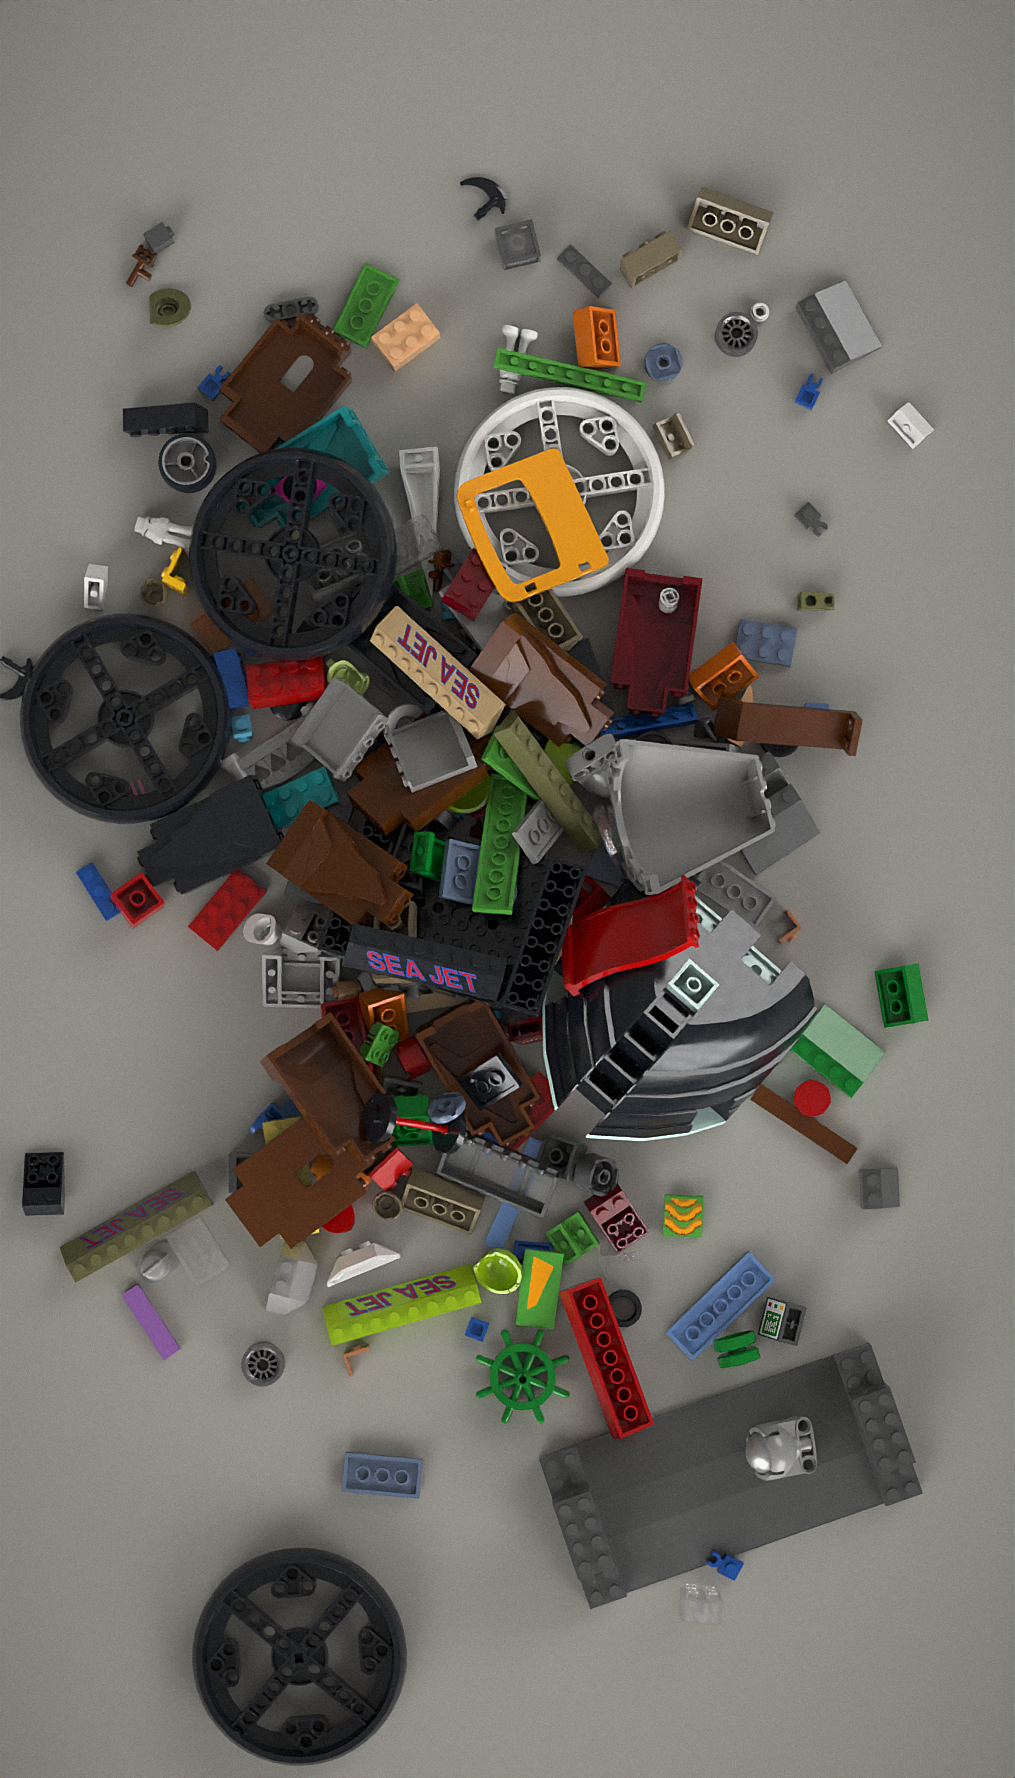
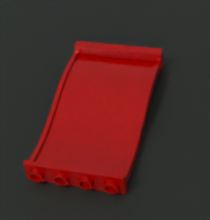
M682 875L679 883L659 894L613 905L593 912L573 924H569L562 944L563 986L573 996L580 994L582 987L607 975L665 960L691 946L698 948L700 933L697 928L699 919L696 914L697 901L695 899L696 886L694 882L690 881L685 875Z

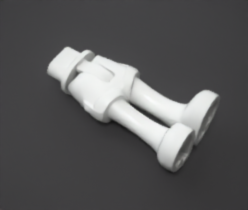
M503 325L502 332L507 339L506 350L514 351L519 328ZM521 330L519 353L526 354L529 343L537 338L538 333L536 331ZM500 370V391L515 394L516 386H519L522 375Z
M138 517L134 529L135 532L142 533V536H146L159 545H163L165 542L180 546L185 550L187 557H189L190 539L180 538L169 534V532L191 537L193 525L181 526L170 523L168 518L147 517L146 519Z

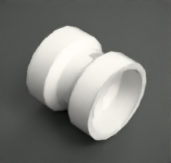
M673 588L664 589L660 594L658 604L660 610L664 613L674 612L677 609L679 593Z

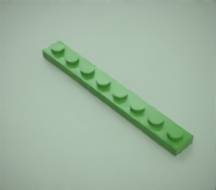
M497 348L493 364L495 369L640 403L643 401L646 382L502 348Z

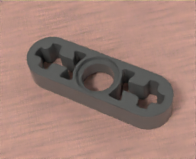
M304 297L270 304L265 307L264 316L269 323H273L276 318L280 321L296 319L299 314L302 316L305 313H308L310 316L311 314L315 315L319 310V305L314 297ZM308 302L315 305L312 307L313 310L309 311L308 308H302L303 313H300L298 304L301 303L302 307L308 306ZM289 305H294L297 311L295 314L289 315L286 313V308ZM280 307H283V317H281V313L275 314V318L267 315L271 309H274L275 312H280Z

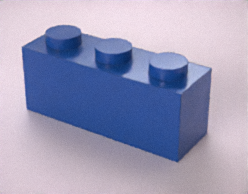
M236 648L213 653L212 658L225 683L231 711L250 706L248 689L245 683L247 682V675L241 669L240 664L243 661L240 652L237 653Z

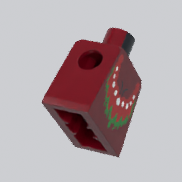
M542 1015L538 1016L537 1019L526 1018L507 1023L510 1042L527 1045L543 1041Z

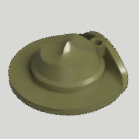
M161 289L152 293L149 297L150 324L159 327L175 326L183 322L190 313V300L180 290Z

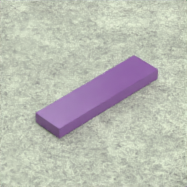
M139 1284L122 1294V1297L164 1360L181 1349Z

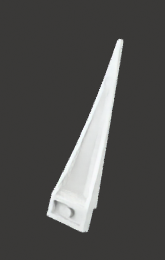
M438 447L399 450L400 470L409 503L422 568L433 600L434 578H429L428 573L435 571V565L428 563V560H432L436 552L440 480Z

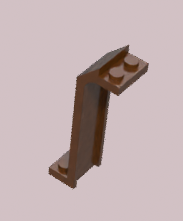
M722 691V695L718 699L717 713L714 720V734L743 742L843 749L848 756H856L863 720L855 711L742 702L735 699L730 692Z

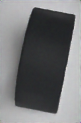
M629 1290L615 1291L608 1297L611 1306L620 1297L631 1299L635 1305L634 1314L629 1319L620 1320L616 1318L618 1326L629 1327L634 1325L642 1313V1305L639 1298L634 1292Z

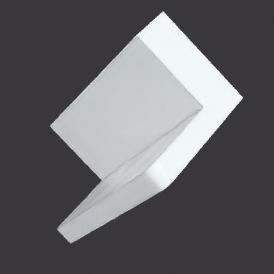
M909 402L888 420L890 425L912 449L934 431Z

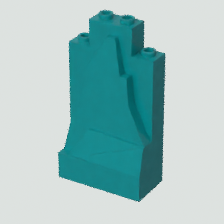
M348 406L339 408L275 448H309L332 454L354 466L372 484L391 474L353 408ZM285 476L270 479L266 482L275 487ZM326 483L327 488L312 502L309 521L330 508L329 497L333 493L341 492ZM267 486L263 487L261 490V494L263 496H265L268 493ZM249 487L248 489L244 490L243 492H244V493L248 492L249 489H250V487ZM275 493L273 499L250 515L248 519L254 527L263 528L278 518V526L280 528L285 527L289 503ZM341 497L336 500V502L339 500L343 501ZM245 502L241 504V507L244 510H246L247 508ZM299 511L295 515L297 521L302 518V513Z

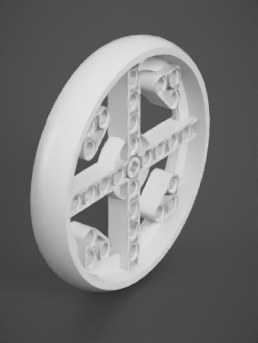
M549 387L529 391L511 398L489 413L476 427L465 444L458 461L454 481V504L460 529L467 544L473 549L475 546L457 502V490L464 482L484 475L487 463L491 472L507 466L521 446V437L513 430L533 419H539L544 451L554 448L559 450L562 455L556 415L585 419L580 425V436L607 456L616 454L620 444L628 455L633 470L584 478L577 469L566 464L575 485H581L584 489L579 493L584 505L587 498L635 490H637V501L632 521L628 512L618 511L599 536L600 540L608 538L612 543L610 546L604 547L609 559L608 564L602 569L551 588L557 597L585 594L609 585L625 574L626 568H632L642 558L652 543L660 525L664 508L665 489L663 471L654 445L645 430L626 410L611 400L590 391L568 387ZM544 413H550L553 418L549 421H545L542 418V415ZM604 423H610L612 425V429L609 431H605L602 428V425ZM585 426H591L593 428V432L587 434L583 431V428ZM553 432L556 436L554 439L549 440L545 437V434ZM511 437L516 438L518 441L514 446L507 443V440ZM495 440L499 445L497 448L492 449L488 446V443ZM606 442H613L615 448L612 450L605 447ZM494 459H499L502 464L500 467H493L491 462ZM637 476L640 478V483L632 484L630 478ZM618 479L621 481V485L613 487L611 481ZM600 482L603 487L600 490H595L592 488V484ZM526 487L480 493L474 497L489 540L502 566L506 567L505 571L512 583L520 584L555 570L533 565L539 558L538 548L513 529H504L500 533L499 541L485 517L487 513L535 506L537 509ZM524 494L527 499L524 502H519L516 500V496ZM499 497H506L508 502L505 505H500L497 503V499ZM480 500H487L489 505L486 508H481L478 506V502ZM623 516L627 519V523L620 525L617 522V518ZM506 534H510L514 539L512 542L506 543L503 537ZM627 535L630 538V542L623 544L620 541V537ZM533 550L536 555L534 558L529 559L525 556V552ZM514 553L517 558L515 561L510 562L506 559V555ZM589 564L578 565L581 571L590 568Z

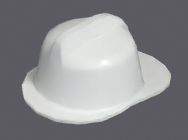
M256 913L244 925L243 935L249 942L272 945L278 938H282L281 926L271 915Z

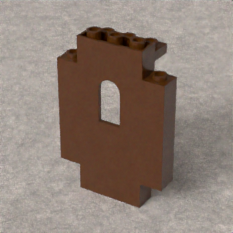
M305 313L303 316L299 314L295 319L296 325L292 330L290 329L292 326L285 320L280 321L276 318L219 388L220 393L232 402L220 417L221 423L259 453L273 450L279 441L285 443L319 422L352 382L351 373L344 367L339 368L351 354V347H349L351 344L343 337L339 339L335 336L336 332L331 327H324L320 324L321 320L314 314H311V316L308 313ZM308 356L313 360V369L298 388L292 392L280 380L299 357Z
M424 712L422 715H420V716H419L417 719H415L413 722L418 721V720H420V719H423V718H425V717H428L429 715H427V714ZM461 725L477 767L413 793L410 787H405L401 776L404 775V772L399 773L395 763L399 761L398 757L394 759L390 750L393 744L388 745V742H386L354 768L356 776L361 782L347 792L350 802L385 836L404 822L414 832H418L488 777L487 771L492 767L481 758L490 741V737L485 735L476 739Z
M302 1117L232 1169L243 1186L225 1198V1201L259 1247L263 1246L277 1234H280L290 1249H292L367 1193L365 1189L368 1187L362 1177L358 1179L356 1176L372 1165L374 1160L369 1164H366V1162L359 1164L346 1145V1151L338 1156L336 1153L331 1156L334 1163L333 1168L305 1189L294 1173L320 1154L329 1155V1153L305 1118Z

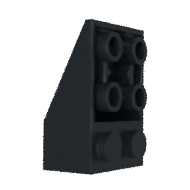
M64 1152L25 1153L22 1208L25 1216L64 1215Z

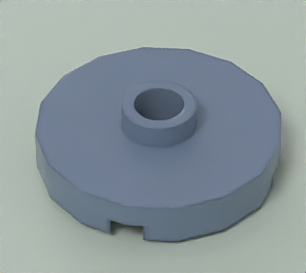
M657 344L651 347L646 354L644 360L645 370L653 380L668 382L675 379L680 373L682 356L679 350L670 344ZM660 361H666L667 365L661 366Z
M458 1092L444 1093L441 1095V1099L432 1101L428 1108V1115L435 1123L443 1124L450 1122L464 1111L466 1106L465 1099Z

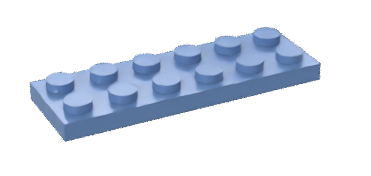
M748 1251L665 1333L693 1361L776 1279Z

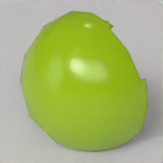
M502 1248L489 1250L473 1267L475 1277L480 1285L496 1294H508L515 1291L519 1287L523 1275L521 1264L516 1256L509 1250Z

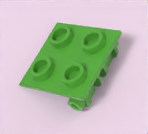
M376 1021L369 1031L375 1037L367 1034L368 1037L374 1039L373 1042L364 1040L371 1044V1046L363 1043L359 1052L360 1056L365 1060L383 1067L384 1063L389 1059L393 1046L398 1042L400 1032Z

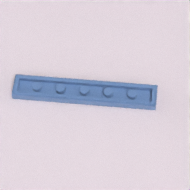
M530 1137L523 1154L536 1159L542 1141ZM517 1166L508 1188L519 1191L527 1167L521 1168ZM535 1170L532 1171L524 1195H526L529 1190V1187L536 1173ZM502 1202L484 1244L493 1248L503 1249L519 1210L506 1202Z

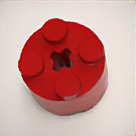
M412 1036L393 1046V1050L398 1049L396 1056L405 1074L409 1072L411 1075L408 1077L409 1081L430 1071L432 1064L427 1055L424 1056L421 1050L423 1048L417 1038L415 1039Z

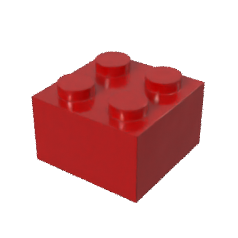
M142 872L110 894V899L132 929L163 909L165 902Z

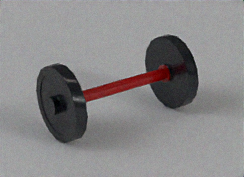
M376 1093L369 1099L364 1109L362 1120L365 1136L373 1142L382 1143L388 1140L396 1124L432 1130V1142L435 1149L440 1153L453 1154L460 1148L465 1138L467 1127L464 1112L454 1120L443 1124L397 1117L395 1100L390 1094Z

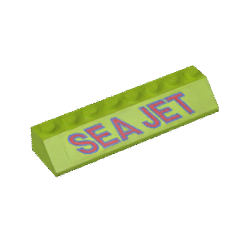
M467 1264L325 1305L322 1308L330 1342L333 1346L482 1303L472 1264Z

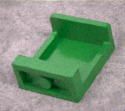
M414 832L410 871L437 882L441 881L446 842L434 838L435 833Z

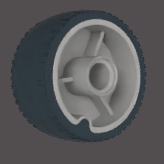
M179 434L169 439L163 445L158 459L159 471L164 481L171 488L183 493H194L202 490L211 483L216 472L217 464L213 449L204 439L193 434ZM190 458L192 463L187 467L183 466V460Z

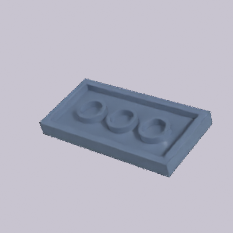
M345 1452L342 1492L419 1499L423 1459Z

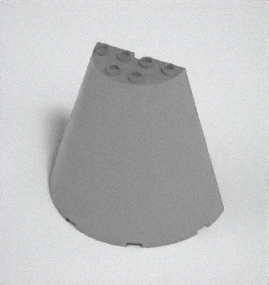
M621 739L613 746L615 754L609 756L606 773V795H611L610 801L612 806L607 807L610 828L617 852L622 851V857L625 859V862H622V866L634 886L639 891H645L646 895L659 894L679 883L682 875L689 878L775 832V820L770 811L771 802L764 795L767 784L763 779V767L758 755Z

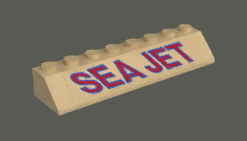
M398 606L394 607L376 626L370 641L476 739L493 732L506 704Z

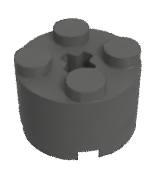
M595 1153L581 1155L575 1168L573 1182L583 1191L598 1196H605L609 1190H613L619 1180V1169H616V1162L613 1159Z

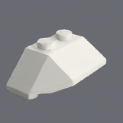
M369 1241L359 1244V1249L352 1251L349 1248L340 1252L342 1256L337 1258L327 1285L330 1287L401 1258L399 1252L378 1243L370 1244Z

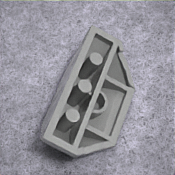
M302 1240L292 1249L284 1241L266 1306L267 1311L286 1315L308 1302L318 1263L306 1240Z

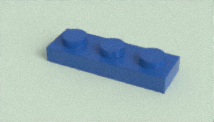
M91 862L76 872L104 919L108 921L120 914V911L110 899L111 890L94 863Z

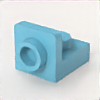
M250 715L231 717L233 739L235 741L238 740L239 743L249 742L250 738L254 737Z

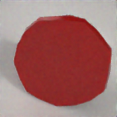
M809 1079L796 1087L793 1102L802 1115L813 1117L824 1114L831 1104L829 1089L818 1080Z
M352 1205L322 1226L323 1229L333 1234L352 1230L355 1224V1213Z

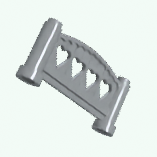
M312 701L300 709L304 717L241 759H239L236 753L224 759L221 763L224 770L227 769L235 782L249 775L255 776V764L270 771L269 777H263V780L260 782L263 790L280 785L301 773L316 758L302 746L295 744L291 739L317 701ZM287 743L302 750V754L295 756V759L292 761L287 759ZM271 754L285 759L286 765L279 767L278 771H272Z

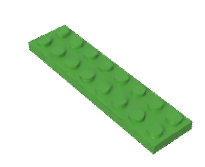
M491 773L472 910L473 912L512 915L521 847L512 835V832L525 817L528 795L501 774Z

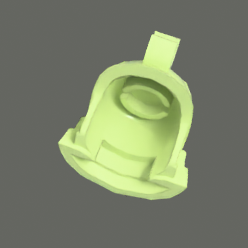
M330 658L325 663L330 668L327 673L329 683H331L334 677L339 678L349 684L360 695H364L370 683L368 674L359 672L351 663L345 660L335 663Z

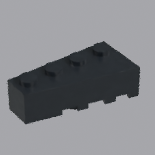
M195 402L123 408V432L129 434L130 437H141L143 434L158 436L160 434L208 433V410Z
M404 822L393 856L407 865L408 868L398 884L407 890L423 894L425 876L410 871L414 831ZM429 823L418 832H429Z

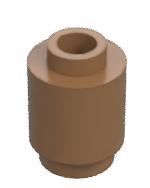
M354 979L335 982V986H332L333 997H337L338 1001L357 998L361 994L359 980L354 981Z

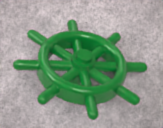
M504 1329L501 1331V1336L506 1348L499 1352L494 1360L482 1355L476 1356L477 1362L491 1367V1386L477 1391L476 1397L480 1399L494 1393L496 1398L506 1406L501 1418L503 1424L509 1422L513 1409H532L537 1422L542 1424L544 1423V1417L539 1406L552 1393L563 1398L570 1396L567 1390L555 1386V1367L568 1362L570 1358L568 1355H563L551 1360L549 1355L539 1348L544 1336L542 1329L537 1330L532 1344H513L509 1332ZM517 1352H528L523 1366ZM510 1355L515 1369L501 1363ZM535 1355L543 1361L544 1364L530 1369ZM498 1371L512 1377L498 1382ZM542 1372H548L547 1382L533 1377ZM515 1384L509 1398L503 1393L502 1389ZM530 1384L544 1389L538 1397H535ZM522 1387L528 1401H517Z

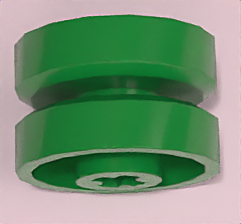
M753 1330L733 1333L713 1340L715 1351L725 1352L717 1357L719 1368L741 1366L761 1358L759 1348L749 1346L756 1341Z

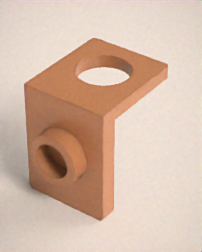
M789 909L785 913L795 928L778 939L779 944L786 939L788 942L798 936L796 932L802 928Z
M360 1344L349 1348L350 1351L343 1354L350 1377L354 1374L349 1357L369 1351V1345L361 1347Z

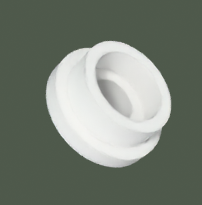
M755 303L751 307L750 315L753 320L763 322L769 316V308L764 303ZM757 310H762V311H763V315H761V316L757 315V314H756V311H757Z

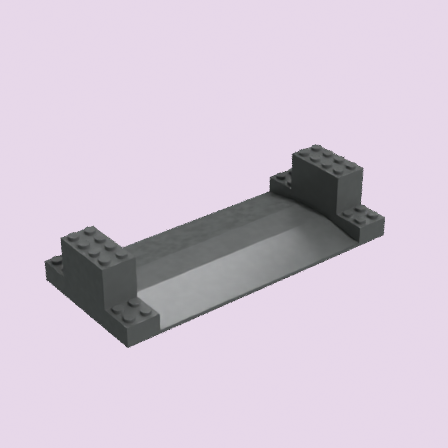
M869 1342L652 1417L654 1425L622 1439H612L609 1432L539 1457L563 1537L590 1609L627 1597L628 1592L708 1565L707 1559L711 1561L716 1560V1557L711 1554L712 1550L717 1551L722 1558L725 1553L735 1556L881 1504L889 1506L923 1494L913 1466L916 1461L890 1387L883 1380L872 1345ZM791 1416L808 1418L811 1421L817 1455L816 1470L811 1474L803 1473L770 1481L758 1478L755 1474L756 1470L748 1463L745 1453L746 1439L750 1434L749 1430L755 1425L788 1419Z

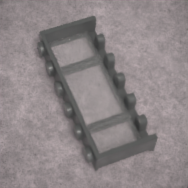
M466 1130L465 1138L460 1148L453 1154L443 1153L436 1173L444 1179L458 1182L463 1187L475 1189L482 1195L487 1194L499 1202H506L515 1209L525 1210L534 1217L544 1218L563 1170L504 1145L500 1146L499 1143L475 1134L472 1136L471 1132Z

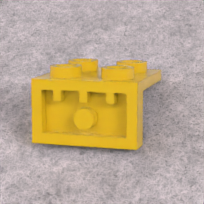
M179 546L178 550L173 551L170 557L172 562L169 567H165L161 577H163L162 581L166 587L187 597L190 589L185 579L177 576L186 557L185 550Z

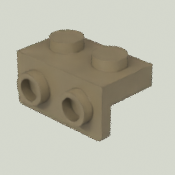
M679 412L670 418L652 425L669 460L683 455L695 447L693 438L689 434L685 421Z

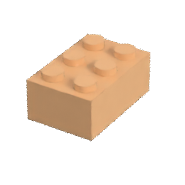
M416 303L374 334L371 339L393 371L396 372L441 339L440 332L418 303Z

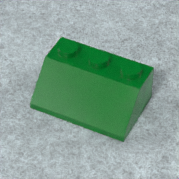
M919 963L874 971L884 1028L929 1021Z

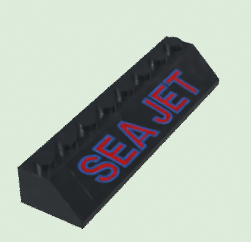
M353 923L350 927L342 966L496 1001L504 978L507 959Z

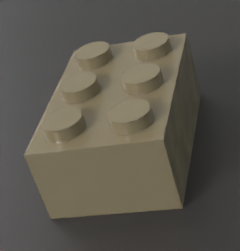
M671 230L667 233L665 231L655 236V240L650 243L645 241L639 246L638 250L634 252L632 250L628 251L622 256L620 270L631 288L681 260L682 248Z

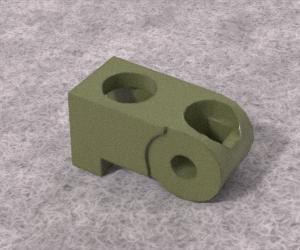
M801 591L797 594V611L834 610L833 593Z

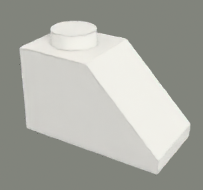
M89 564L84 577V608L103 611L108 584V566Z

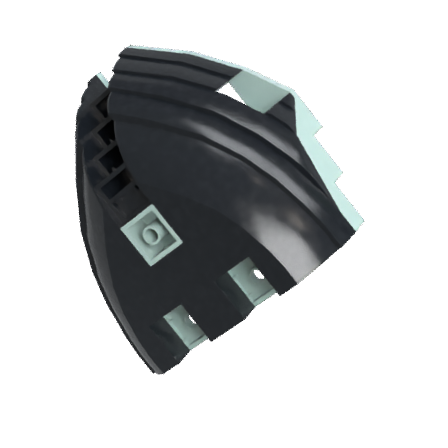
M693 875L688 878L694 882L696 890L702 884ZM628 878L602 909L652 895H646L645 891H639ZM695 896L697 901L696 914L699 919L697 928L700 933L698 948L691 946L665 960L607 975L582 987L580 994L573 996L563 986L561 956L555 965L542 1007L543 1056L554 1109L557 1110L575 1089L604 1113L602 1118L586 1136L587 1138L648 1141L686 1136L724 1124L779 1064L815 1019L818 1008L815 1007L813 992L806 974L792 961L780 970L753 946L761 936L760 933L732 909L722 919L697 896ZM751 968H755L758 971V975Z

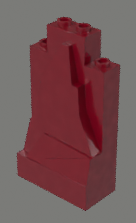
M626 568L610 684L614 685L613 688L624 690L625 687H629L626 710H630L629 714L641 715V712L649 713L650 717L660 718V715L665 714L668 692L673 697H682L683 694H687L703 578L683 576V578L645 573V570ZM666 588H673L679 593L677 609L672 613L662 612L658 605L660 594Z

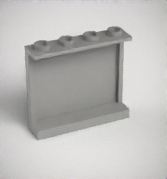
M334 677L291 740L306 749L334 774V778L345 782L351 776L356 765L363 759V755L374 743L377 735L384 729L389 718L345 681Z
M446 710L390 731L388 724L385 725L388 733L384 735L388 745L393 744L390 750L394 759L398 757L399 760L395 763L399 773L404 772L401 778L405 787L409 786L412 793L477 767L460 723Z

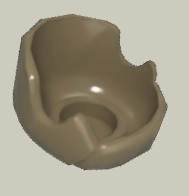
M156 577L145 579V584L140 587V599L147 607H160L168 598V588L162 580Z
M383 1191L376 1194L373 1199V1211L376 1216L384 1220L396 1219L402 1211V1201L395 1192Z

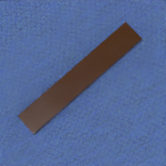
M762 1084L758 1086L750 1099L846 1164H848L858 1149L812 1117L802 1115L797 1107Z

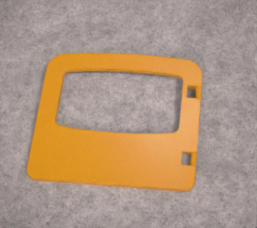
M552 448L468 480L461 484L457 490V502L473 544L500 596L506 601L518 602L590 572L602 569L608 564L607 553L564 459L557 449ZM514 480L522 481L546 526L560 564L558 569L520 584L512 583L504 570L486 533L474 499L477 494ZM588 562L590 568L581 571L578 565ZM534 583L536 589L526 592L525 586Z

